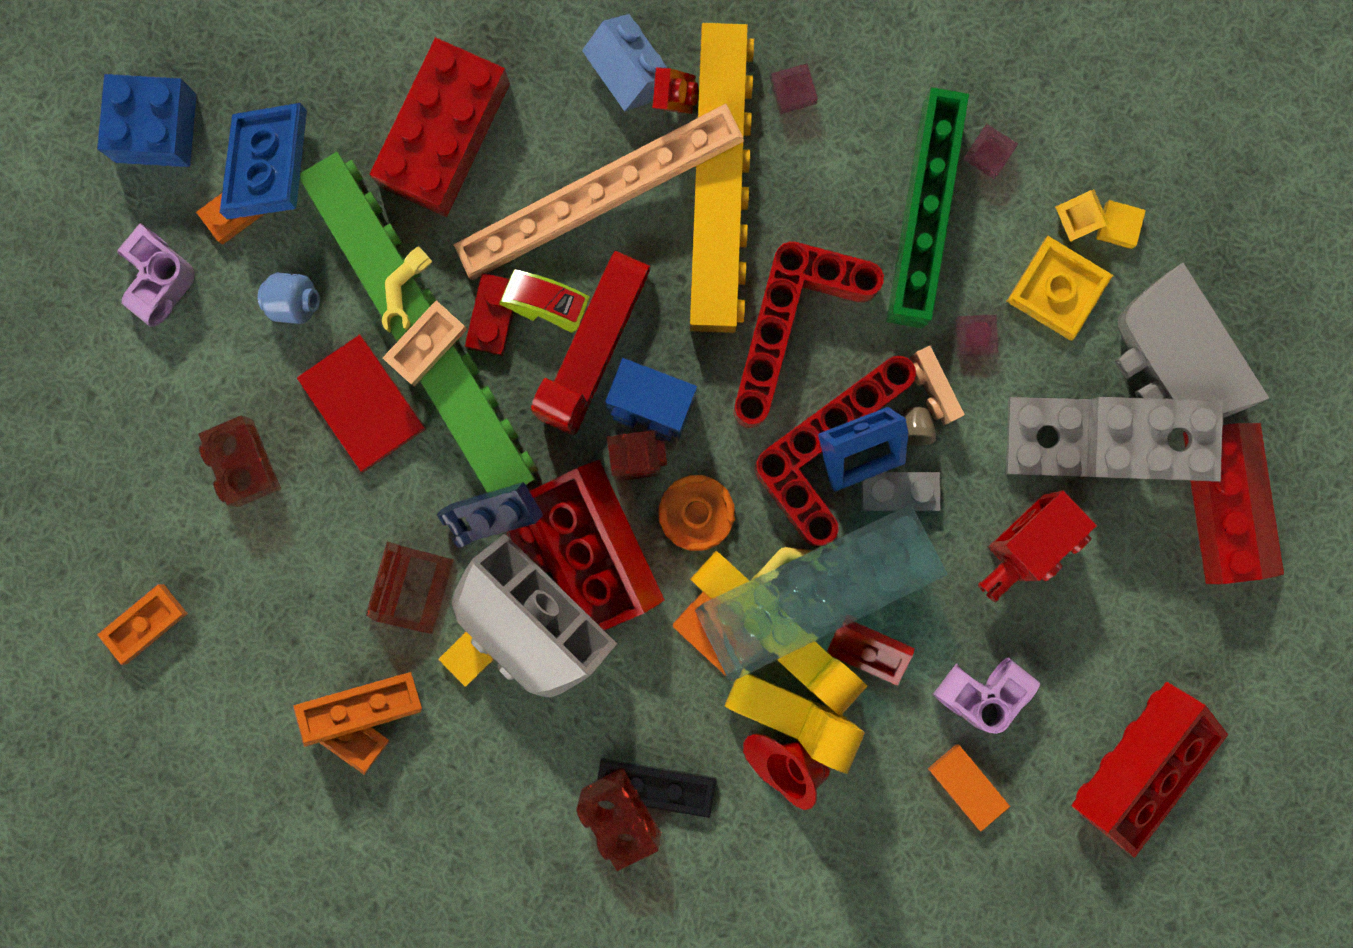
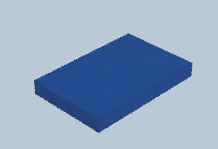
M301 103L232 114L219 212L226 219L296 209L307 110Z

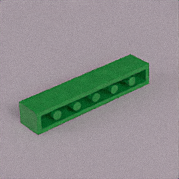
M931 87L923 102L886 318L888 323L924 329L932 320L969 99L968 93Z

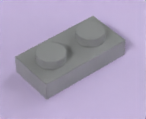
M884 472L861 481L862 511H941L940 472Z

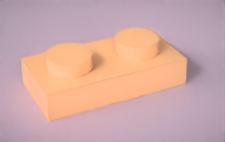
M436 300L386 353L383 359L411 385L415 386L463 335L467 328Z
M931 346L917 351L910 357L916 368L914 381L918 386H924L929 396L926 404L932 417L935 420L940 419L944 426L964 416L965 414Z

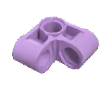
M139 223L117 252L139 270L136 275L137 278L125 291L121 304L149 327H154L162 323L169 316L175 304L191 287L195 274L192 266L169 248V245L163 239ZM176 265L174 275L170 279H166L168 269Z
M1005 658L989 676L985 686L970 677L956 663L935 690L933 696L979 730L997 734L1006 730L1020 710L1033 698L1040 687V682L1010 658ZM988 704H993L997 710V718L992 724L986 725L982 719V711Z

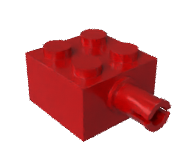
M1064 491L1042 495L988 546L990 551L1002 563L982 582H979L978 587L982 592H988L986 596L996 603L1018 580L1040 581L1043 579L1048 581L1061 570L1063 565L1060 561L1070 551L1076 554L1091 541L1092 538L1088 534L1097 525Z

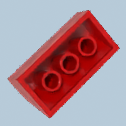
M1261 423L1223 425L1221 480H1190L1206 584H1230L1284 575ZM1183 432L1184 443L1186 447L1188 444V435L1186 434V432Z
M600 460L575 468L529 491L543 513V516L536 524L529 526L556 584L603 630L642 615L665 601Z
M1166 681L1160 690L1155 691L1150 696L1147 707L1139 718L1126 727L1123 738L1116 748L1103 757L1099 770L1093 778L1079 788L1076 800L1071 806L1087 821L1135 858L1227 738L1228 733L1205 704Z

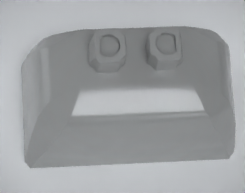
M1181 263L1152 283L1121 312L1118 318V328L1129 350L1115 361V364L1126 379L1142 370L1150 382L1135 391L1137 398L1224 400L1223 418L1269 399L1184 263Z
M505 533L471 560L455 589L452 599L454 614L458 624L472 637L471 644L480 653H488L499 663V671L508 680L515 679L529 693L542 697H553L562 694L589 677L617 645Z

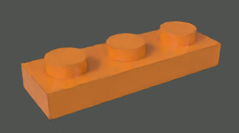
M411 672L293 705L304 747L417 714L422 710Z

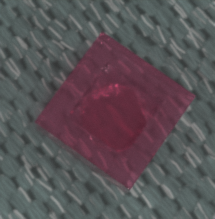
M807 63L771 73L770 81L780 114L817 104L818 97Z
M986 123L963 160L995 179L1018 143Z
M996 315L958 316L956 318L957 356L996 355L998 353Z

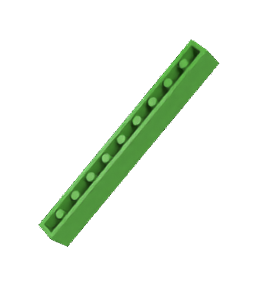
M335 152L301 172L300 181L383 317V314L387 311L385 280L405 260L397 246L402 244V241L391 224L384 227L378 217V214L383 212V209L371 191L367 194L363 192L359 182L363 181L364 178L353 160L345 162L340 154ZM421 273L415 274L401 286L403 311L410 318V328L437 300L430 288L423 291L416 279L422 276ZM399 315L394 316L390 321L391 333L397 342L407 332L403 328V320ZM454 343L420 380L487 493L522 482L525 483L527 488L538 482L533 475L539 471L537 465L528 451L520 453L514 443V440L519 438L516 430L508 418L503 421L500 420L494 410L495 407L500 405L489 386L481 388L474 377L480 371L470 354L466 353L462 356Z

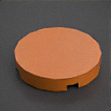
M688 475L674 481L664 492L659 504V522L665 536L676 546L689 551H706L719 545L730 533L735 520L734 503L729 491L718 481L705 475Z

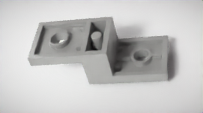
M1009 397L1006 474L1220 481L1224 400L1096 397L1092 399ZM1043 426L1053 427L1058 434V440L1051 448H1044L1037 441V433ZM1175 428L1182 429L1188 435V444L1181 451L1173 450L1168 444V435Z

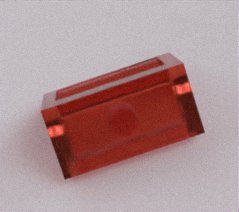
M387 541L365 616L376 622L433 634L454 559ZM411 557L437 563L420 622L394 615Z

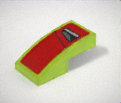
M514 269L499 304L532 321L539 316L573 333L579 327L590 296L557 281Z

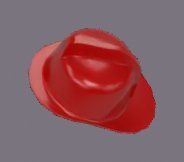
M755 733L749 735L743 742L745 758L761 779L779 791L795 807L803 810L813 808L817 801L816 790L828 779L830 770L826 765L811 758L799 741L781 745L766 735Z

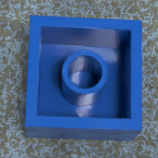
M104 74L97 150L115 163L190 167L197 94L181 78Z
M622 358L605 403L608 411L611 412V416H613L612 420L634 428L636 422L648 427V434L670 442L672 436L679 439L681 437L696 398L697 386Z

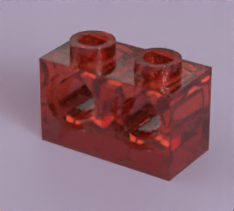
M241 415L198 433L202 445L199 446L200 455L204 463L213 469L217 479L213 482V486L222 502H226L228 506L241 507L281 490L253 419ZM234 436L236 448L233 453L226 455L223 450L224 442L227 438ZM248 471L251 476V483L246 490L241 491L237 483L238 478L243 472Z
M654 430L607 437L611 473L615 482L661 476L660 467L667 466L664 439L656 440Z
M623 768L581 789L576 807L577 815L585 828H591L597 838L596 844L601 856L605 860L610 859L616 871L659 851L661 831ZM609 801L615 807L606 809L601 807L598 802ZM629 834L634 839L625 841L619 838L618 835Z

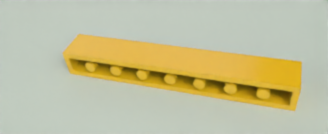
M702 23L698 118L727 104L742 136H750L752 113L744 112L745 99H752L753 76L746 75V62H753L754 39H747L748 24ZM743 142L696 166L690 331L735 333L737 322L744 323L745 300L738 299V285H745L746 262H739V247H747L748 225L740 224L741 210H748L749 187H742V173H749L750 150L743 149Z

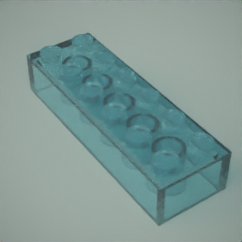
M910 504L703 603L695 612L731 683L948 575L913 506Z

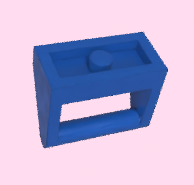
M889 407L818 434L829 482L835 492L904 465L906 462L908 443L906 419ZM888 441L890 454L844 471L845 457Z

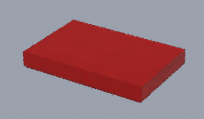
M360 334L297 377V380L345 450L363 473L426 430L422 421Z

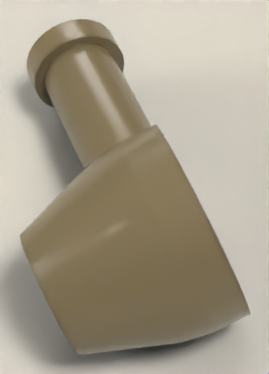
M920 407L905 409L902 416L906 419L908 428L907 445L925 446L933 444L936 441V430L928 409Z

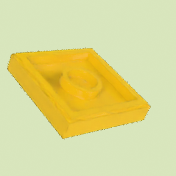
M1047 236L1006 302L1072 341L1082 328L1113 275L1050 236Z

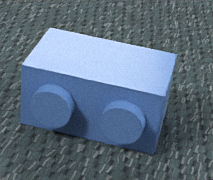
M630 14L604 20L582 50L624 112L646 105L653 100L656 67L667 68L660 55L654 50Z

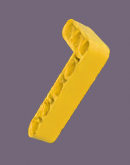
M715 551L690 578L697 587L839 717L868 687L845 664L828 654L719 552Z
M739 670L724 705L738 714L798 739L811 758L846 774L849 773L865 734L862 729L843 714L839 717L824 705L742 670Z

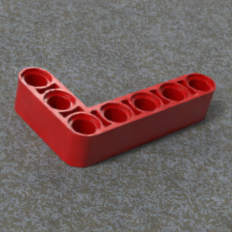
M789 241L783 243L777 249L734 404L733 414L735 420L745 428L760 426L770 411L802 288L865 303L871 301L877 295L884 283L883 271L877 264L799 242ZM787 255L794 256L799 260L800 267L793 271L787 270L781 265L780 259ZM822 265L833 267L837 278L834 280L821 278L817 271L818 267ZM858 275L870 277L873 282V289H860L856 285L855 277ZM782 291L790 297L791 303L786 307H778L772 303L770 295L774 292ZM765 328H775L781 335V341L776 344H768L763 341L760 333ZM756 364L767 365L771 371V378L764 382L754 379L750 372L751 367ZM747 400H754L761 406L762 413L758 418L749 419L742 414L741 404Z
M614 251L555 380L552 381L544 378L535 394L531 405V412L539 421L573 436L576 435L648 278L651 266L618 251Z
M893 356L887 359L765 449L757 458L754 465L757 478L803 540L809 545H827L836 538L839 531L836 518L799 470L822 452L818 434L829 430L825 424L826 413H839L845 424L884 407L909 388L915 380L916 368L908 358ZM889 367H897L902 370L905 379L903 384L896 385L889 381L887 377V369ZM865 389L872 393L874 397L872 407L865 408L858 404L856 400V392L858 390ZM799 434L808 435L813 441L812 452L808 454L798 452L794 447V437ZM767 457L778 458L783 465L782 474L777 477L768 476L762 468L763 460ZM797 487L804 492L806 501L801 508H793L787 503L786 492L789 488ZM814 518L823 519L828 524V535L822 540L815 539L809 532L810 522Z

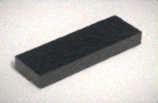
M601 758L594 799L710 818L716 777Z

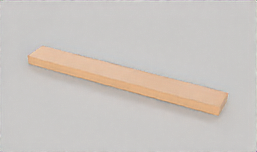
M724 104L453 245L468 278L473 281L481 277L482 273L487 274L744 142L743 136L727 104Z

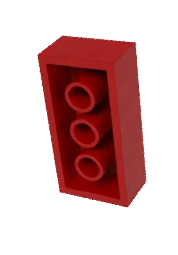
M435 37L369 174L378 187L447 217L510 86L505 68Z

